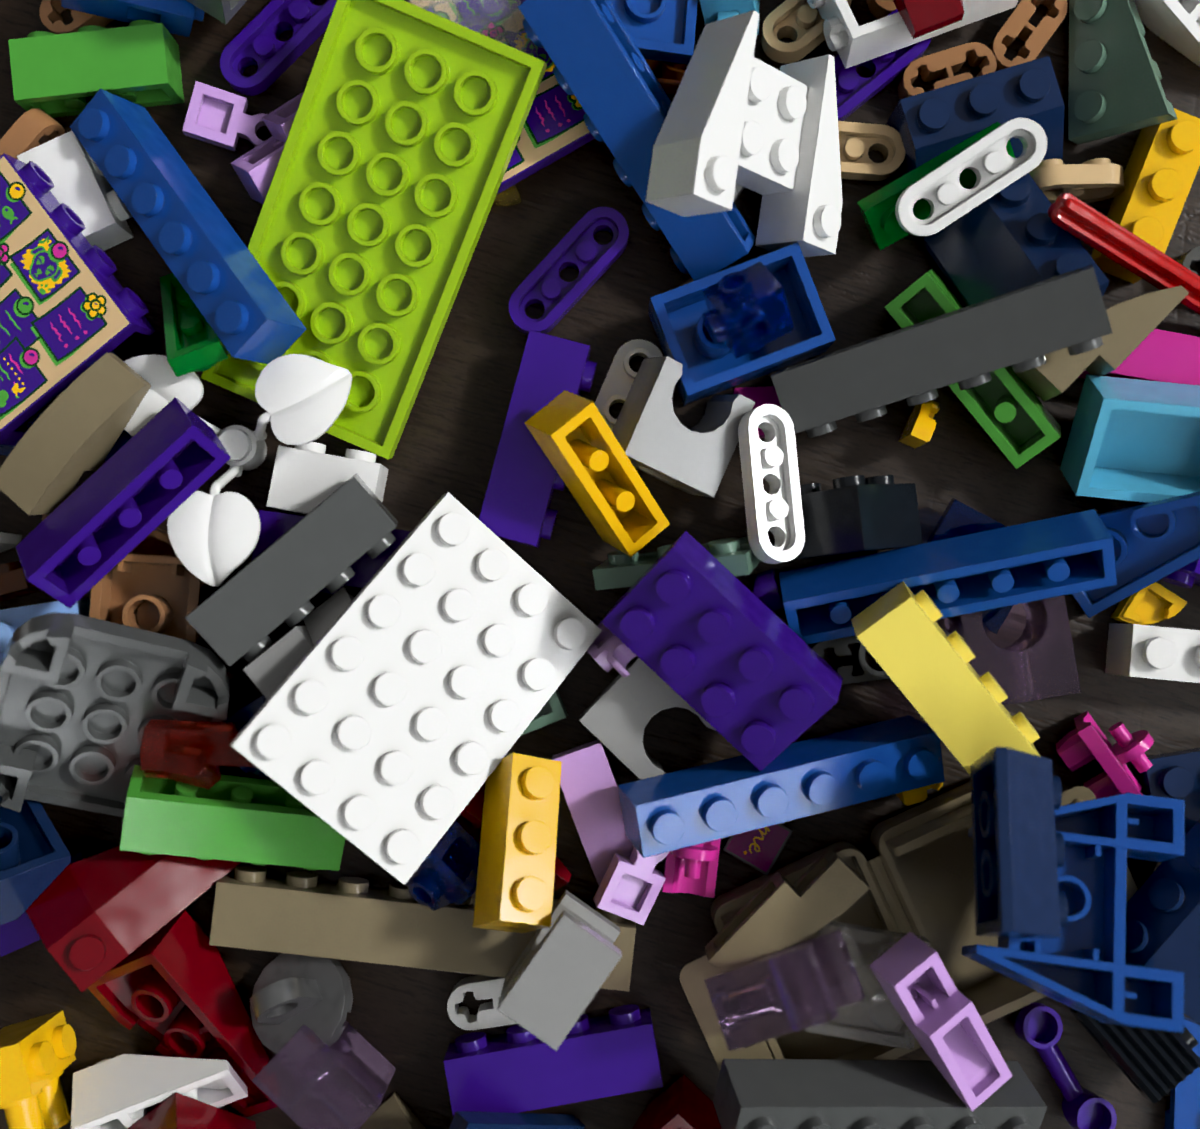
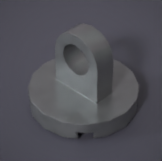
M285 953L278 955L263 969L254 985L253 994L250 998L252 1025L262 1044L277 1055L294 1058H307L323 1053L340 1038L346 1027L343 1024L346 1021L347 1012L351 1013L353 994L348 974L336 959Z

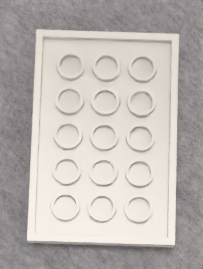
M447 492L441 496L229 745L396 880L405 885L602 630L455 497Z

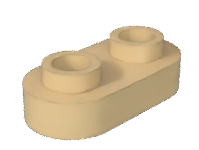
M785 0L768 14L764 20L761 44L765 54L778 63L789 64L801 60L825 40L823 31L825 20H822L817 8L812 9L809 6L807 0ZM847 0L849 6H851L852 0ZM790 38L794 42L785 43L780 41V39Z
M838 121L841 179L883 181L895 174L906 154L900 133L896 129L883 124ZM871 150L881 152L884 162H873L869 158L868 152Z
M1095 158L1081 164H1063L1061 159L1042 160L1035 169L1029 172V175L1051 204L1062 193H1070L1084 203L1110 199L1125 190L1123 167L1119 164H1112L1109 158Z

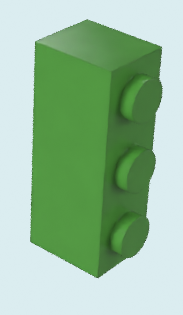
M135 20L126 27L108 29L101 26L88 25L79 28L78 32L55 34L48 31H35L29 33L27 38L8 40L14 101L26 111L40 108L52 118L79 115L99 89L108 91L143 107L184 103L179 45L163 23H156L151 20Z

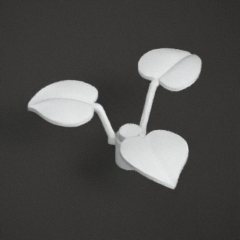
M155 354L141 355L124 361L152 385L124 429L131 436L140 431L175 397L190 410L196 407L203 397L204 386L195 371L177 377L167 361V356ZM283 355L269 362L257 379L255 397L259 405L267 412L258 417L255 431L241 425H231L222 430L200 418L214 430L231 458L226 462V464L230 465V468L211 484L209 494L196 490L168 516L167 528L170 543L179 560L195 577L210 586H221L230 574L249 558L257 545L261 531V521L259 513L252 502L236 492H224L221 494L220 492L234 477H240L243 470H253L264 462L267 455V446L264 441L267 438V433L265 432L267 424L271 421V428L275 437L286 445H303L318 439L334 424L348 400L353 379L349 370L308 355Z

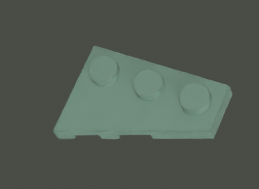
M1069 0L1068 140L1077 145L1177 119L1173 105L1167 100L1160 80L1163 78L1158 64L1152 59L1144 38L1146 32L1134 0Z
M748 537L723 538L701 544L734 576L750 575L761 561L753 554L749 546ZM672 544L658 547L656 552L643 554L637 552L632 557L619 550L608 553V559L592 570L595 590L632 587Z

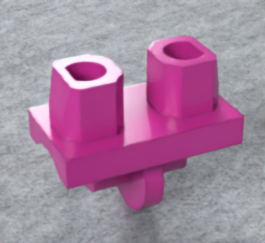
M1088 710L1075 717L1076 728L1056 743V750L1072 772L1094 759L1099 762L1104 772L1084 782V787L1089 788L1094 793L1096 799L1124 793L1142 794L1140 791L1142 789L1141 784L1126 763L1131 761L1139 773H1143L1153 766L1145 754L1154 743V739L1149 732L1140 730L1130 734L1122 722H1118L1108 730L1117 742L1112 745Z
M721 839L670 851L664 862L663 875L666 879L662 886V892L688 893L714 898Z

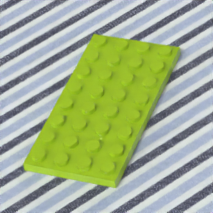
M404 0L336 1L248 245L251 254L306 327L305 332L283 355H308L343 367L352 374V386L348 400L341 414L326 433L387 460L394 456L547 68L546 62ZM227 350V359L219 361L214 367L202 372V379L257 402L255 397L256 382L267 364L234 358Z

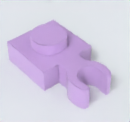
M196 81L182 131L185 136L235 152L239 137L248 140L253 147L264 142L256 134L261 126L266 125L262 117L267 114H246L248 106L246 97Z
M600 623L597 627L602 632L588 648L587 652L607 673L614 667L621 676L628 677L630 673L626 670V666L637 655L605 625Z
M633 846V851L629 858L615 853L593 898L596 907L644 926L666 879L660 870L655 869V866L665 859L669 852L643 858Z

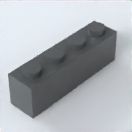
M356 473L193 609L185 619L229 667L242 656L250 663L273 643V640L268 636L269 633L283 622L289 628H292L315 608L309 600L324 587L332 594L351 579L355 572L350 566L361 556L367 553L371 559H374L396 540L391 531L397 527L398 521Z

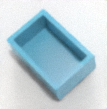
M1086 374L1060 467L1076 496L1150 503L1199 492L1200 385Z

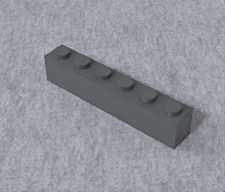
M1093 264L783 368L771 375L781 408L788 413L793 422L795 434L806 430L808 438H813L837 429L836 421L855 415L857 423L882 416L887 413L885 405L906 399L907 405L910 407L928 402L939 397L938 388L958 382L960 390L982 385L992 380L990 372L1012 365L1013 372L1019 373L1039 367L1047 363L1045 354L1067 348L1071 356L1096 349L1103 345L1101 337L1113 332Z
M723 1059L712 1101L722 1129H1040L1047 1110L1045 1102L1018 1061H1005L1012 1077L973 1112L965 1106L931 1060Z

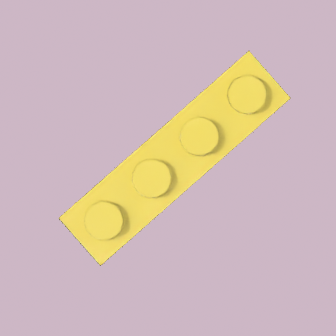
M902 581L851 619L859 641L970 776V765L994 747H1006L1040 756L1033 744L1041 738L1021 711L1011 716L1002 704L1008 696L989 671L979 676L969 662L976 658V656L958 632L954 631L949 636L945 634L936 622L943 615L924 590L914 595L904 581Z

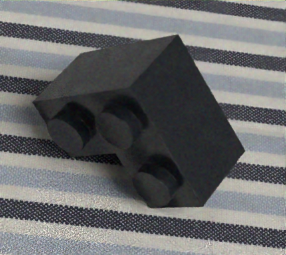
M864 475L833 479V489L822 491L821 483L800 485L805 543L800 554L792 560L879 551L923 544L915 483L895 484L894 475L865 478Z

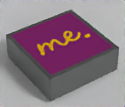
M779 823L726 837L721 847L732 856L768 875L793 831L788 826Z

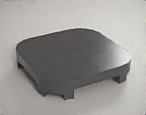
M54 612L30 619L15 630L6 646L0 663V796L2 797L0 806L21 812L23 801L27 799L124 818L126 796L134 765L205 773L223 720H227L230 677L224 662L209 648L189 640L79 614Z

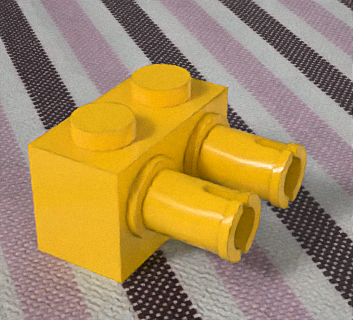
M63 1010L8 1025L0 1029V1109L4 1110L8 1129H59L71 1121V1114L68 1111L60 1076L64 1073V1069L76 1060L77 1041L73 1028L66 1023Z

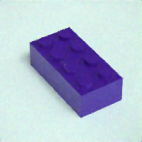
M687 531L637 580L601 621L603 625L760 772L838 702L843 677Z

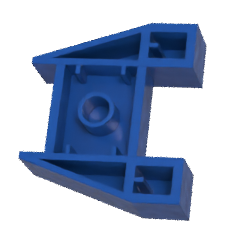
M1124 793L1060 806L1058 810H1054L1055 831L1063 835L1065 860L1062 867H1057L1058 889L1065 892L1068 902V920L1065 927H1060L1061 937L1050 939L998 937V947L978 944L962 946V955L1099 1022L1184 1033V972L1126 965L1125 941L1127 858L1163 862L1185 856V800ZM972 827L968 829V837L973 838Z

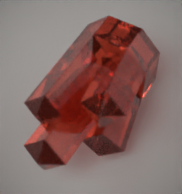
M150 719L144 728L140 756L141 771L146 778L172 779L209 790L221 779L219 765L251 767L253 764L229 745L239 733L235 723Z

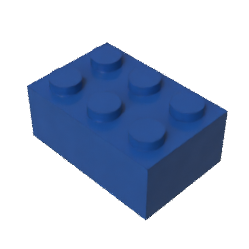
M798 242L653 296L649 302L648 314L664 355L683 364L682 376L676 383L683 405L825 353L836 340Z

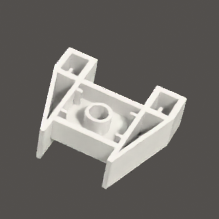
M753 10L705 24L653 146L646 202L683 217L730 211L733 205L735 184H739L762 195L755 246L773 252L798 242L804 257L836 254L838 234L841 228L843 197L834 56L827 54L782 65L779 71L754 57L760 13Z

